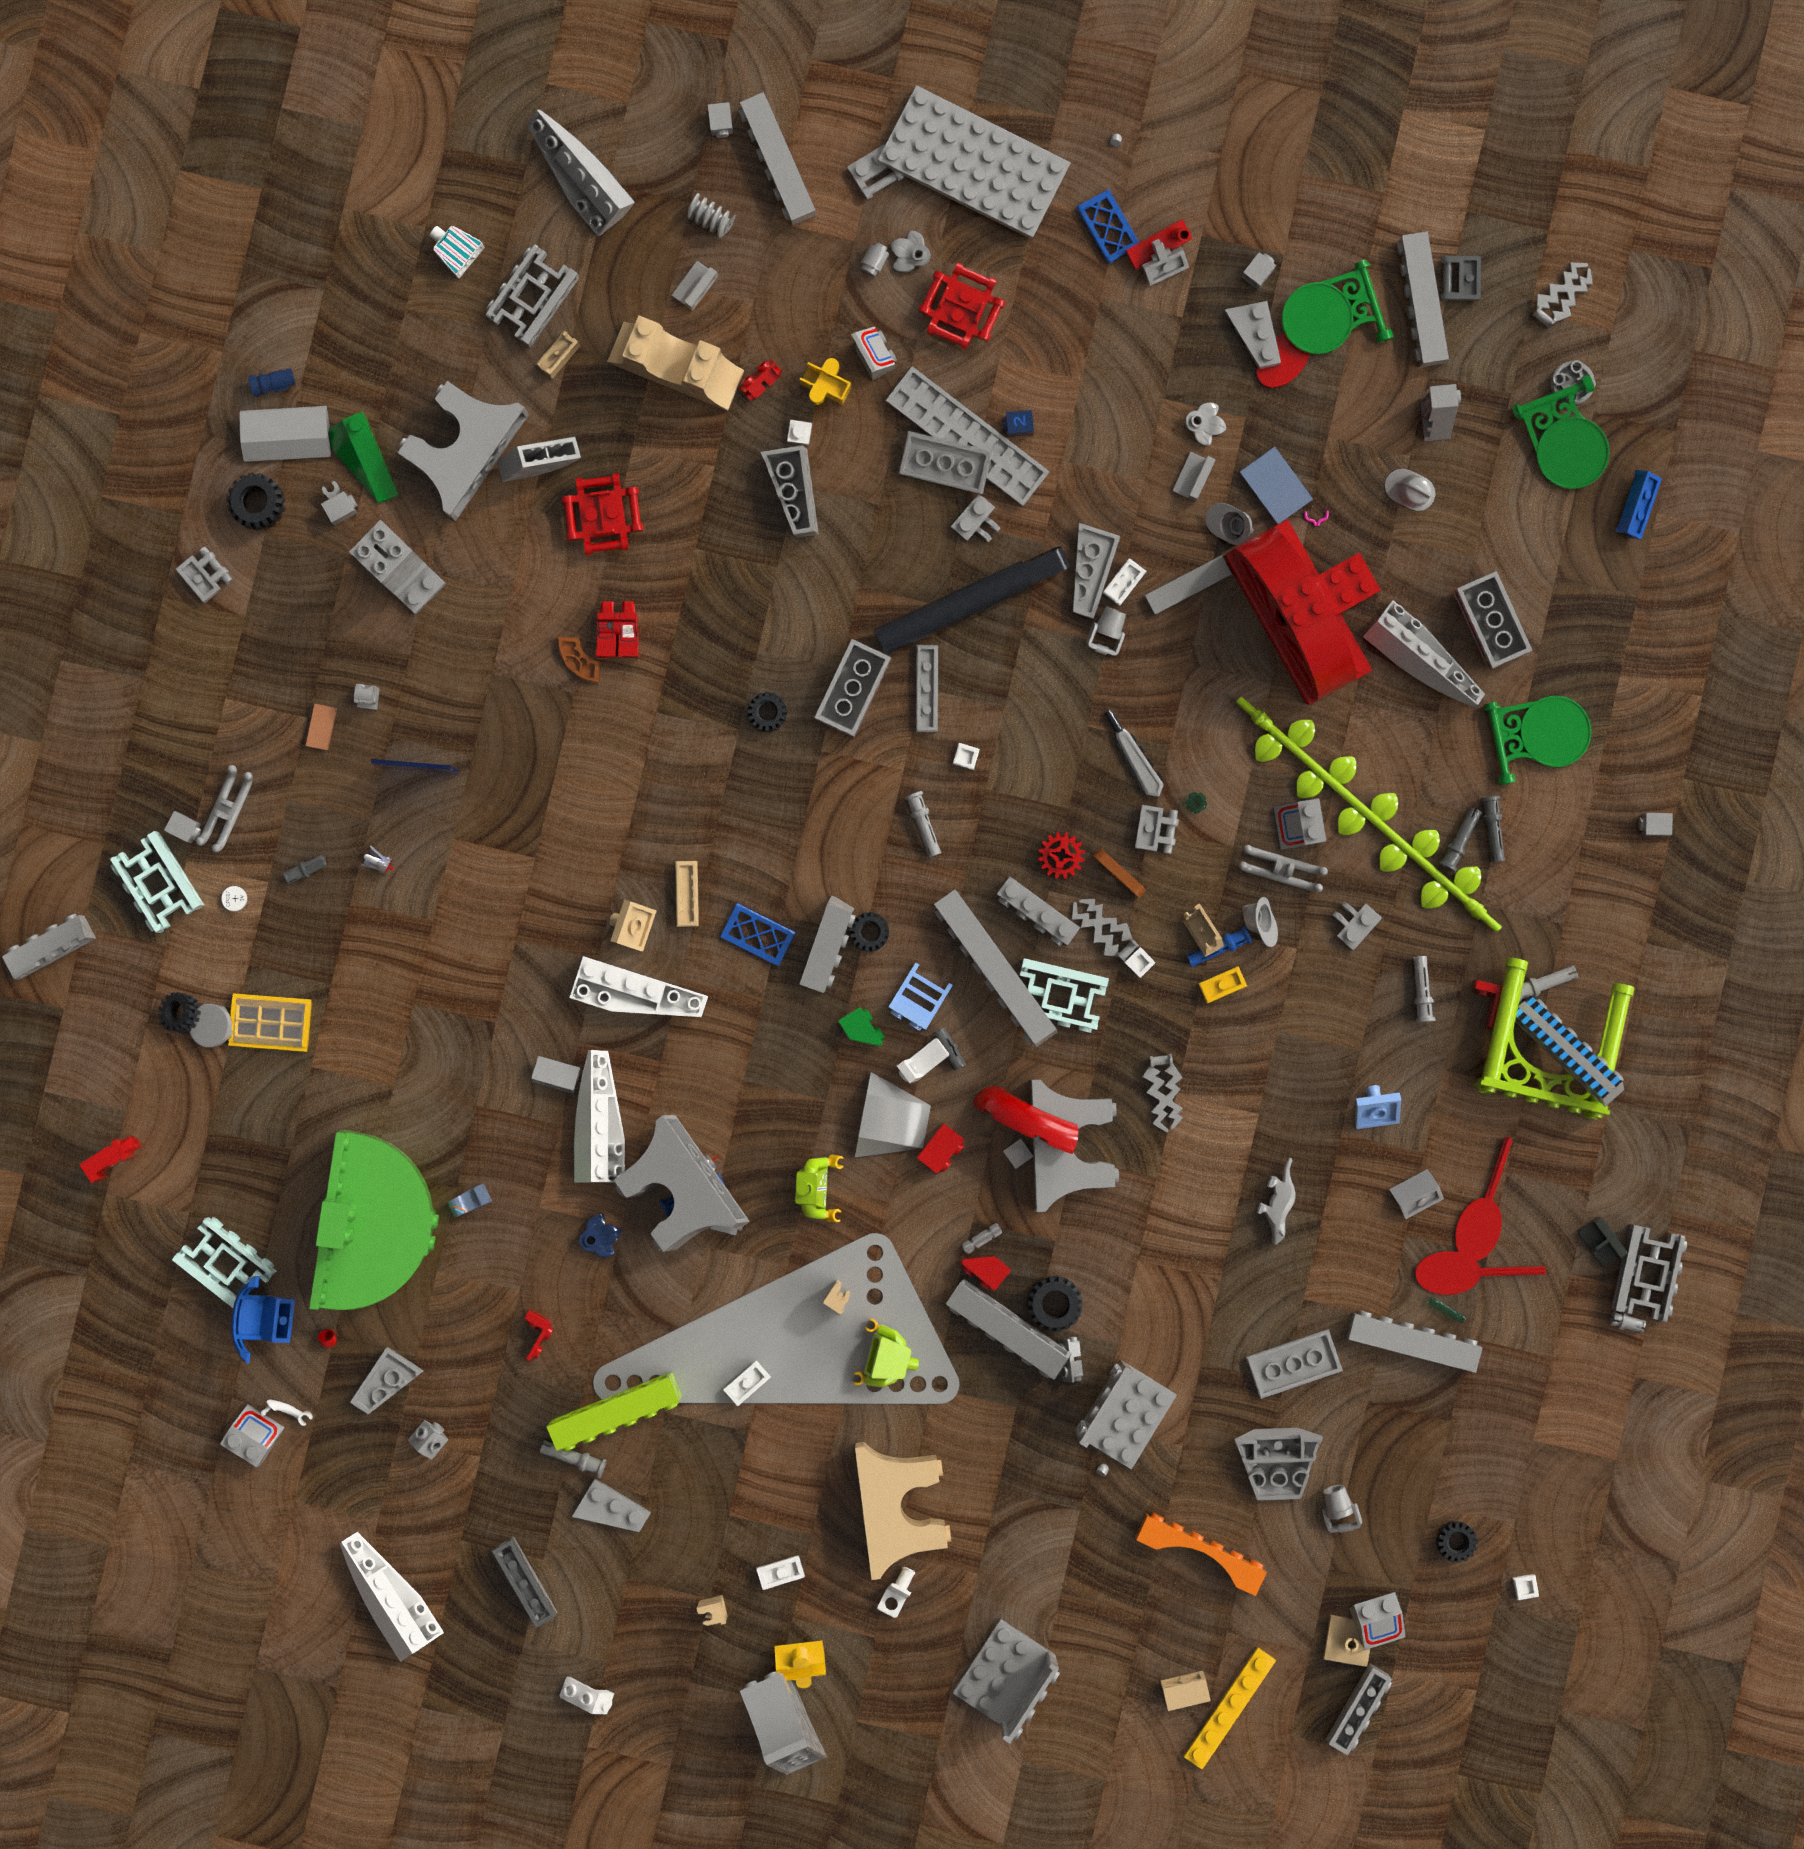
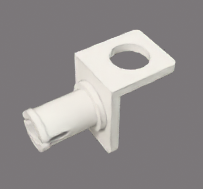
M902 1567L896 1583L888 1585L877 1607L878 1610L893 1618H897L905 1600L911 1594L907 1588L913 1575H915L913 1570ZM888 1598L896 1599L898 1604L896 1609L889 1610L886 1608L885 1601Z

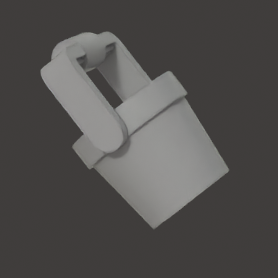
M1105 607L1098 623L1092 624L1086 639V645L1103 655H1117L1125 637L1122 628L1126 614L1113 608ZM1096 631L1117 639L1113 650L1107 646L1092 643Z
M1334 1485L1326 1488L1323 1491L1326 1508L1322 1509L1328 1531L1331 1533H1343L1360 1528L1362 1518L1358 1505L1351 1502L1344 1485ZM1354 1512L1357 1522L1332 1526L1330 1519H1341Z

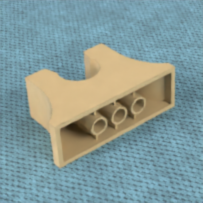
M638 316L635 324L623 322L607 361L609 364L726 411L730 408L744 374L743 369L734 365L722 355L719 347L701 340L697 341L696 344H692L678 339L665 332L659 323L642 316Z
M865 1442L856 1443L855 1451L871 1579H881L884 1572L893 1563L905 1556L922 1551L948 1548L947 1542H951L950 1525L945 1526V1520L934 1518L921 1521L914 1520L908 1517L901 1507V1500L910 1489L928 1487L939 1482V1476H943L941 1460H937L936 1455L913 1458L891 1457L873 1450Z

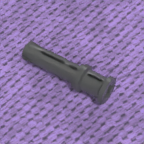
M1500 796L1480 798L1484 806L1485 815L1483 820L1487 823L1491 862L1505 861L1500 820L1503 816L1500 813L1498 802Z
M1469 807L1453 843L1447 845L1446 848L1448 850L1443 860L1439 861V866L1454 873L1457 871L1456 866L1461 856L1465 855L1464 847L1482 815L1479 810L1475 812L1474 808Z

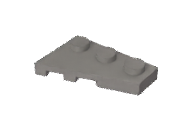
M1267 301L1225 309L1224 313L1232 322L1237 334L1240 335L1257 367L1264 369L1281 365Z
M386 1347L350 1403L365 1413L370 1414L424 1370L389 1347Z
M595 1478L572 1517L640 1532L651 1512Z

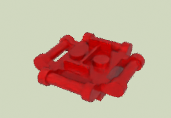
M958 262L951 277L935 271L932 276L934 278L924 302L919 305L917 310L932 318L926 333L929 335L935 334L960 345V348L963 350L967 349L973 337L989 342L990 332L1001 308L1003 309L1006 304L1003 299L991 296L997 279L992 277L989 279L964 268L963 264ZM959 275L986 286L985 292L957 281ZM941 283L947 285L936 311L932 310L930 307ZM987 304H992V309L982 331L978 330L977 326ZM938 323H940L953 330L965 334V337L963 338L961 336H958L954 333H951L945 329L938 327L937 325Z
M619 473L591 479L576 478L578 495L561 497L567 525L566 541L584 539L586 555H592V552L621 548L622 551L629 550L628 533L644 531L639 514L638 487L621 489ZM614 484V490L588 494L584 492V488ZM627 496L629 497L632 525L628 526L626 525L623 497ZM574 503H579L583 532H576L573 511ZM621 537V540L591 544L592 539Z

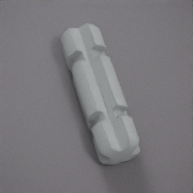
M995 1223L989 1227L990 1229H985L972 1237L971 1241L964 1242L962 1248L965 1253L970 1254L975 1250L974 1248H979L992 1240V1237L1000 1235L1002 1230L999 1225Z

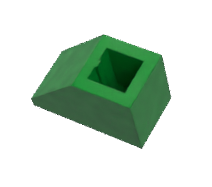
M859 1007L839 1020L849 1039L877 1046L884 1044L882 1039L885 1037L879 1027L874 1029L870 1023L873 1018L867 1008L862 1010Z

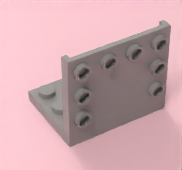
M1120 1360L1112 1368L1109 1380L1087 1416L1077 1425L1075 1435L1081 1445L1087 1448L1091 1444L1132 1470L1177 1394Z
M1000 1618L953 1690V1694L1000 1724L1002 1739L1010 1744L1013 1739L1017 1740L1023 1731L1021 1727L1025 1720L1029 1722L1034 1715L1035 1710L1033 1708L1036 1703H1041L1047 1694L1045 1689L1049 1683L1054 1684L1060 1673L1058 1672L1059 1667L1056 1655Z

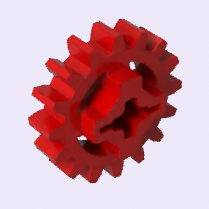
M1057 832L1056 838L1049 835L1048 840L1050 842H1042L1045 848L1038 850L1039 853L1043 854V857L1038 858V861H1044L1041 869L1048 868V876L1053 872L1055 873V879H1058L1060 874H1062L1064 879H1067V873L1074 876V869L1081 870L1078 863L1085 862V859L1080 857V855L1085 853V850H1079L1082 843L1076 844L1074 842L1076 836L1069 839L1067 832L1063 837ZM1061 841L1058 848L1055 850L1049 849L1053 843ZM1068 843L1073 846L1076 855L1069 851ZM1064 850V854L1071 858H1064L1061 862L1059 857L1054 854ZM1047 857L1053 859L1055 868L1049 864ZM1067 862L1074 863L1069 869L1062 870Z

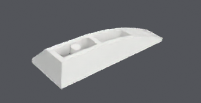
M583 956L570 998L615 1012L702 1017L708 996Z
M588 1050L580 1084L575 1120L574 1182L615 1183L614 1179L625 1172V1138L608 1051Z
M358 1532L340 1543L348 1568L365 1605L400 1662L444 1633L421 1596Z

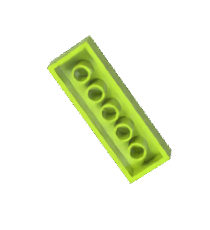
M671 1371L555 1418L549 1422L547 1429L556 1451L562 1449L563 1452L575 1448V1445L580 1441H583L585 1444L595 1440L596 1436L602 1432L605 1436L615 1432L616 1428L622 1424L624 1427L635 1424L636 1420L642 1416L645 1419L655 1416L659 1409L670 1410L677 1406L682 1394Z

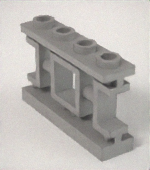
M536 244L525 251L523 262L520 266L516 265L510 274L512 277L509 282L502 284L498 291L499 296L495 301L492 300L485 310L487 312L486 317L497 325L505 317L520 327L515 333V337L529 348L535 343L580 278L577 272L571 268L569 269L566 265H563L557 273L542 263L547 253ZM533 261L536 266L543 270L537 279L526 273ZM550 275L559 282L561 281L554 293L544 285ZM528 282L544 291L534 308L518 299V296ZM508 297L518 305L512 315L501 308ZM525 310L536 317L529 328L519 320Z
M1630 1224L1625 1243V1249L1628 1254L1622 1257L1611 1309L1632 1314L1634 1303L1653 1307L1650 1318L1667 1322L1673 1313L1671 1302L1672 1297H1675L1677 1294L1678 1284H1676V1278L1682 1271V1262L1680 1260L1681 1255L1686 1251L1687 1241H1685V1236L1673 1233L1668 1234L1667 1243L1648 1239L1650 1228ZM1639 1242L1652 1244L1649 1257L1637 1255ZM1661 1247L1673 1249L1671 1262L1658 1259ZM1643 1261L1662 1265L1657 1286L1639 1282ZM1630 1284L1643 1287L1640 1300L1628 1297ZM1651 1289L1664 1292L1661 1305L1649 1302Z

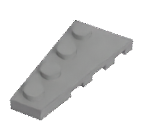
M1079 523L1073 613L1094 619L1120 536Z

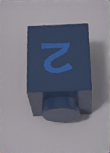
M1032 410L1006 412V418H1002L1003 432L1007 431V437L1033 435Z

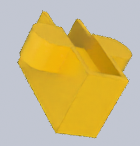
M829 358L825 361L822 368L808 362V369L804 377H800L799 380L800 385L811 389L809 393L810 401L815 405H819L827 397L843 405L851 390V382L837 376L839 371L838 361L834 358Z
M823 1641L775 1646L777 1674L782 1673L786 1681L796 1680V1685L799 1688H808L812 1684L811 1676L826 1675Z

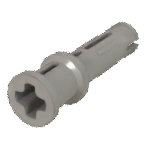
M919 791L904 797V800L908 801L911 810L910 816L916 821L929 858L942 852L929 821V808L925 807L922 798L923 792Z
M1427 956L1413 957L1417 998L1414 1001V1004L1417 1005L1418 1018H1416V1022L1435 1021L1432 1013V1003H1434V1000L1430 997Z
M1572 965L1539 979L1529 978L1527 982L1523 983L1519 1003L1527 997L1539 996L1543 990L1577 979L1578 973L1568 975V973L1576 971V968Z
M544 1440L540 1449L541 1454L575 1465L579 1471L583 1472L585 1470L596 1474L597 1478H601L607 1462L606 1459H597L590 1456V1453L587 1452L581 1454L572 1450L563 1452L560 1449L556 1451L554 1444L547 1440Z

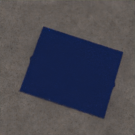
M371 759V764L382 769L459 774V770L451 765Z

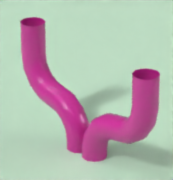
M1304 511V518L1306 521L1312 522L1314 526H1320V523L1326 521L1329 516V511H1325V517L1319 519L1316 523L1315 520L1309 519L1307 511Z

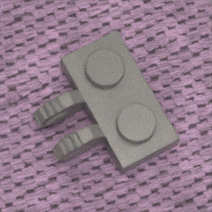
M980 494L975 497L951 526L967 542L975 532L987 542L992 539L987 532L979 528L983 522L994 531L998 532L1000 530V527L989 518L995 507Z
M1344 901L1342 904L1343 909L1349 912L1353 918L1348 922L1336 911L1333 917L1344 926L1337 937L1353 951L1382 917L1367 904H1364L1357 912Z

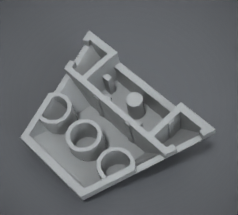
M871 1072L855 1157L922 1149L931 1105Z
M1300 1428L1253 1429L1235 1438L1257 1500L1301 1499L1323 1436Z

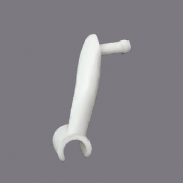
M271 1399L266 1401L268 1406L260 1413L262 1416H265L271 1408L274 1411L279 1410L294 1416L303 1426L306 1425L302 1420L303 1415H307L311 1420L313 1418L312 1414L308 1411L301 1412L289 1404Z

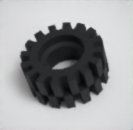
M773 692L759 693L752 698V701L749 702L747 713L751 724L756 729L763 732H772L784 724L787 717V708L780 696ZM771 704L775 707L776 714L771 720H764L759 716V709L762 705Z
M865 912L854 920L853 926L850 928V936L853 943L861 950L875 951L883 947L887 942L889 927L881 915L874 912ZM872 923L878 928V936L874 940H866L862 937L861 929L865 924Z
M173 992L170 993L171 996H165L167 1001L162 1000L163 1008L159 1007L158 1010L162 1011V1014H158V1017L163 1019L160 1021L161 1025H164V1028L169 1031L179 1033L192 1031L191 1028L196 1027L194 1022H199L200 1019L197 1018V1015H201V1011L197 1010V1008H200V1004L196 1003L198 1000L193 998L192 995ZM182 1005L183 1013L181 1018L177 1020V1009Z
M1450 1521L1449 1524L1442 1525L1443 1528L1438 1530L1439 1534L1436 1536V1545L1439 1552L1446 1559L1452 1562L1456 1561L1457 1563H1461L1462 1560L1467 1561L1468 1557H1472L1474 1550H1477L1476 1544H1478L1473 1529L1460 1521ZM1455 1533L1462 1534L1465 1538V1544L1459 1550H1454L1449 1546V1538Z

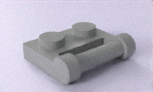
M885 145L880 146L847 167L867 200L872 198L874 193L892 182L900 181L904 178V175L891 169V174L869 187L866 186V182L889 169L878 162Z

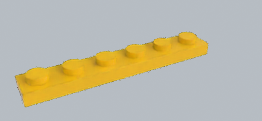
M1258 1647L1255 1649L1183 1755L1184 1758L1200 1769L1204 1768L1276 1662L1273 1657Z

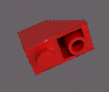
M994 1255L969 1257L961 1260V1263L964 1265L961 1269L971 1277L973 1274L979 1277L980 1281L978 1283L987 1290L992 1288L995 1291L1011 1272V1269Z

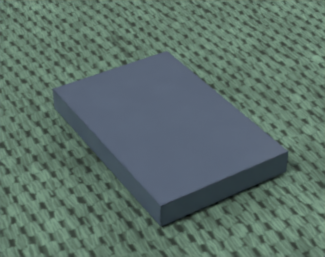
M1276 447L1239 472L1277 525L1313 500Z

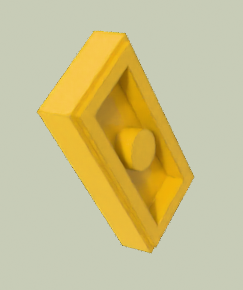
M1239 966L1198 983L1206 1003L1247 987Z

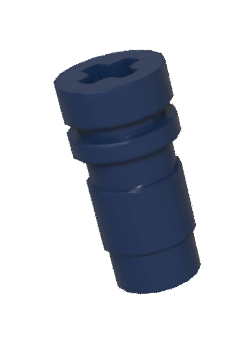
M292 368L269 372V374L265 375L259 373V376H248L253 397L261 396V393L266 395L269 391L273 390L274 392L287 390L288 387L296 385Z

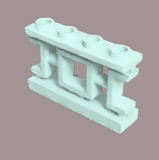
M153 831L147 835L148 837L141 840L146 848L145 851L130 860L124 852H121L110 860L113 863L111 865L112 870L117 876L120 875L124 881L122 885L129 895L132 893L135 898V907L140 913L143 912L147 918L145 922L151 931L155 930L156 933H161L164 929L170 927L165 916L181 906L186 914H191L194 910H198L205 905L161 834ZM151 843L167 868L161 862L152 867L148 864L145 858L155 852ZM122 861L128 868L136 863L141 867L143 872L133 878L138 886L133 882ZM159 870L169 887L152 897L142 880ZM174 880L190 905L187 904L185 899H181L173 904L168 894L178 889ZM145 898L149 904H154L158 900H161L166 909L156 915L161 923L156 919Z
M1023 959L1019 976L1030 978L1027 989L1031 994L1043 997L1041 1008L1049 1009V1013H1045L1049 1019L1058 1020L1057 1025L1070 1028L1071 1024L1079 1025L1078 1030L1091 1033L1092 1029L1097 1030L1100 1017L1090 1015V1008L1094 993L1105 996L1109 978ZM1031 969L1056 975L1057 979L1048 978L1046 988L1033 986L1035 974L1027 973V971ZM1070 979L1100 987L1099 990L1090 988L1088 998L1076 996L1078 985L1070 983ZM1051 984L1072 988L1067 1009L1047 1004ZM1073 1004L1084 1006L1086 1008L1083 1018L1091 1019L1092 1021L1091 1023L1065 1018L1062 1017V1013L1071 1015Z
M208 1217L197 1228L206 1236L193 1251L190 1247L184 1245L172 1260L233 1308L237 1295L223 1285L221 1281L228 1286L235 1277L242 1283L251 1278L242 1271L248 1262L242 1254L266 1272L263 1273L260 1269H257L252 1275L260 1276L259 1278L265 1283L277 1271L273 1268L275 1265L266 1258L262 1260L257 1256V1251L248 1244L246 1246L239 1241L240 1237L237 1234L224 1230L222 1228L223 1224L218 1219ZM208 1227L231 1244V1246L223 1242L217 1250L211 1247L208 1242L214 1233ZM202 1250L211 1258L203 1266L205 1268L203 1269L189 1258L187 1254L192 1258H196ZM224 1250L240 1262L228 1278L212 1266Z

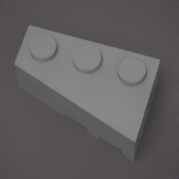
M1456 384L1430 386L1420 398L1424 441L1450 439L1458 403H1461V392L1457 390Z

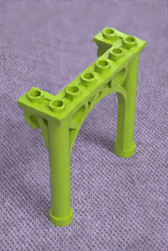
M1507 957L1505 963L1506 973L1482 1077L1477 1079L1473 1087L1479 1088L1478 1092L1491 1095V1093L1501 1091L1504 1092L1503 1096L1517 1098L1518 1095L1525 1097V1101L1538 1104V1100L1547 1102L1546 1106L1551 1108L1568 1107L1567 1111L1577 1114L1583 1113L1585 1114L1584 1118L1597 1120V1118L1602 1119L1603 1116L1609 1115L1608 1106L1604 1107L1588 1091L1584 1095L1574 1094L1570 1091L1569 1085L1575 1079L1570 1074L1557 1075L1541 1071L1529 1064L1519 1053L1514 1042L1513 1030L1528 962ZM1613 983L1600 1046L1596 1057L1601 1056L1607 1062V1067L1612 1072L1616 1066L1630 997H1633L1634 987L1621 983ZM1507 1047H1509L1515 1059L1504 1064ZM1519 1063L1524 1069L1525 1076L1522 1080L1512 1079L1508 1076L1507 1071L1511 1065ZM1531 1073L1534 1074L1533 1079L1539 1083L1540 1090L1522 1085L1529 1081ZM1561 1081H1565L1563 1090L1567 1096L1552 1093L1550 1090L1554 1085H1561Z

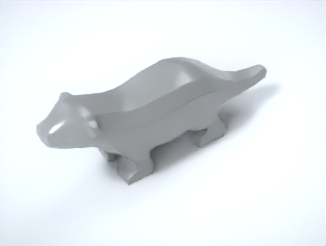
M1292 1158L1287 1160L1284 1167L1283 1181H1280L1276 1176H1270L1267 1187H1274V1194L1271 1196L1268 1206L1260 1203L1256 1211L1259 1214L1265 1213L1271 1227L1272 1243L1274 1245H1277L1285 1237L1286 1216L1296 1199L1295 1187L1290 1177Z

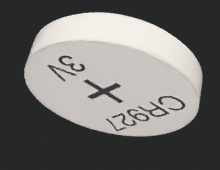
M231 886L223 892L222 903L230 911H239L247 903V894L242 888Z

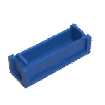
M1635 470L1634 481L1619 525L1615 531L1626 534V537L1629 539L1641 540L1662 478L1649 471Z

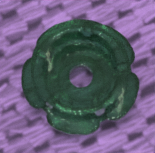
M1196 792L1189 794L1188 800H1186V807L1192 813H1200L1201 810H1205L1207 807L1206 796Z

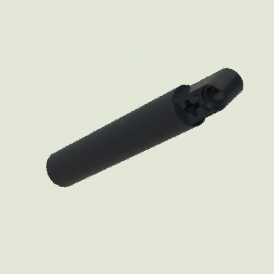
M1058 546L1024 562L1020 560L873 630L884 654L889 655L1032 588L1033 584L1067 569L1070 565L1062 547Z

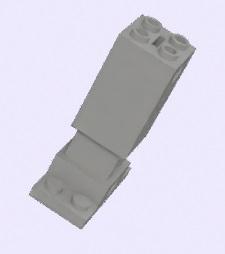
M381 520L349 551L415 614L446 585Z

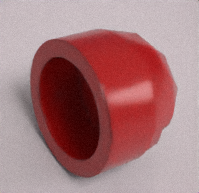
M325 1329L318 1335V1341L322 1347L335 1346L337 1338L333 1330Z

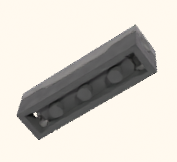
M512 1537L495 1547L492 1552L535 1627L537 1628L554 1618L558 1612L516 1539Z

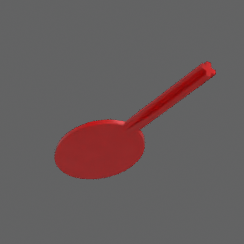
M1344 284L1338 288L1340 291H1342ZM1285 333L1276 337L1281 365L1264 369L1257 367L1258 380L1262 385L1269 388L1281 387L1294 380L1301 373L1309 358L1308 353L1300 351L1289 342Z
M1506 1136L1485 1198H1479L1471 1202L1462 1212L1456 1226L1455 1242L1458 1252L1470 1256L1475 1261L1483 1259L1493 1250L1501 1233V1212L1493 1198L1513 1141L1512 1138Z
M1442 1251L1422 1259L1416 1267L1415 1277L1418 1283L1430 1292L1453 1295L1471 1289L1477 1284L1480 1276L1545 1275L1546 1269L1545 1266L1480 1268L1478 1263L1466 1254L1455 1251Z

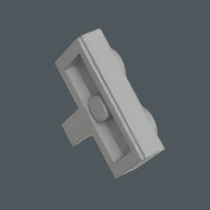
M1159 239L1151 242L1155 253L1151 255L1152 260L1142 265L1150 286L1189 268L1184 250L1181 247L1170 251L1169 247L1164 248L1163 243Z

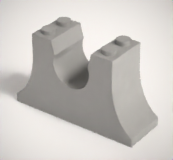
M447 381L445 385L441 384L437 389L435 400L450 418L459 422L460 433L458 439L451 446L438 449L431 447L423 439L409 435L407 439L404 438L400 442L398 454L403 460L433 481L440 493L443 511L448 517L456 521L529 414L525 407L518 402L510 405L484 403L472 398Z
M1030 1079L1031 1105L1056 1117L1077 1124L1078 1129L1088 1124L1101 1125L1113 1121V1116L1117 1115L1116 1103H1112L1110 1098H1069L1052 1091L1040 1079ZM1039 1136L1033 1138L1036 1212H1046L1057 1199L1073 1191L1087 1188L1115 1187V1182H1119V1169L1115 1168V1165L1112 1163L1098 1160L1084 1162L1079 1160L1074 1152L1070 1154L1049 1146L1046 1142L1040 1140Z
M662 1115L656 1120L654 1136L646 1152L634 1165L614 1179L617 1184L616 1189L618 1193L626 1198L640 1197L650 1193L659 1184L665 1185L671 1191L674 1197V1209L671 1215L666 1220L660 1222L651 1233L654 1238V1245L663 1252L677 1250L695 1235L710 1227L725 1226L736 1228L743 1227L750 1222L676 1115Z
M772 1672L764 1676L765 1680L759 1683L752 1681L744 1685L745 1689L741 1690L740 1693L754 1726L767 1766L788 1775L827 1757L810 1722L794 1681H786L782 1673Z

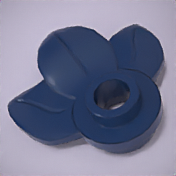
M597 1214L588 1220L586 1231L579 1237V1245L584 1251H594L599 1257L612 1256L615 1254V1250L611 1244L619 1238L621 1229L614 1225H605L604 1214ZM588 1237H592L594 1239V1243L592 1245H589L587 1243Z

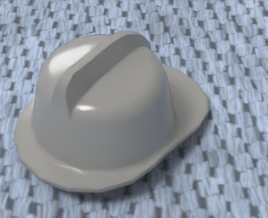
M1397 469L1386 478V493L1395 502L1415 511L1425 510L1434 502L1435 488L1427 478L1407 469Z
M1223 502L1216 503L1207 511L1206 524L1210 532L1230 544L1241 545L1247 541L1250 534L1254 531L1251 518L1245 512Z
M1261 897L1257 903L1243 906L1244 921L1249 931L1258 933L1267 947H1273L1278 939V927L1269 901L1266 897Z

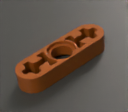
M1099 848L1093 855L1096 861L1137 898H1140L1145 893L1146 889L1104 850Z

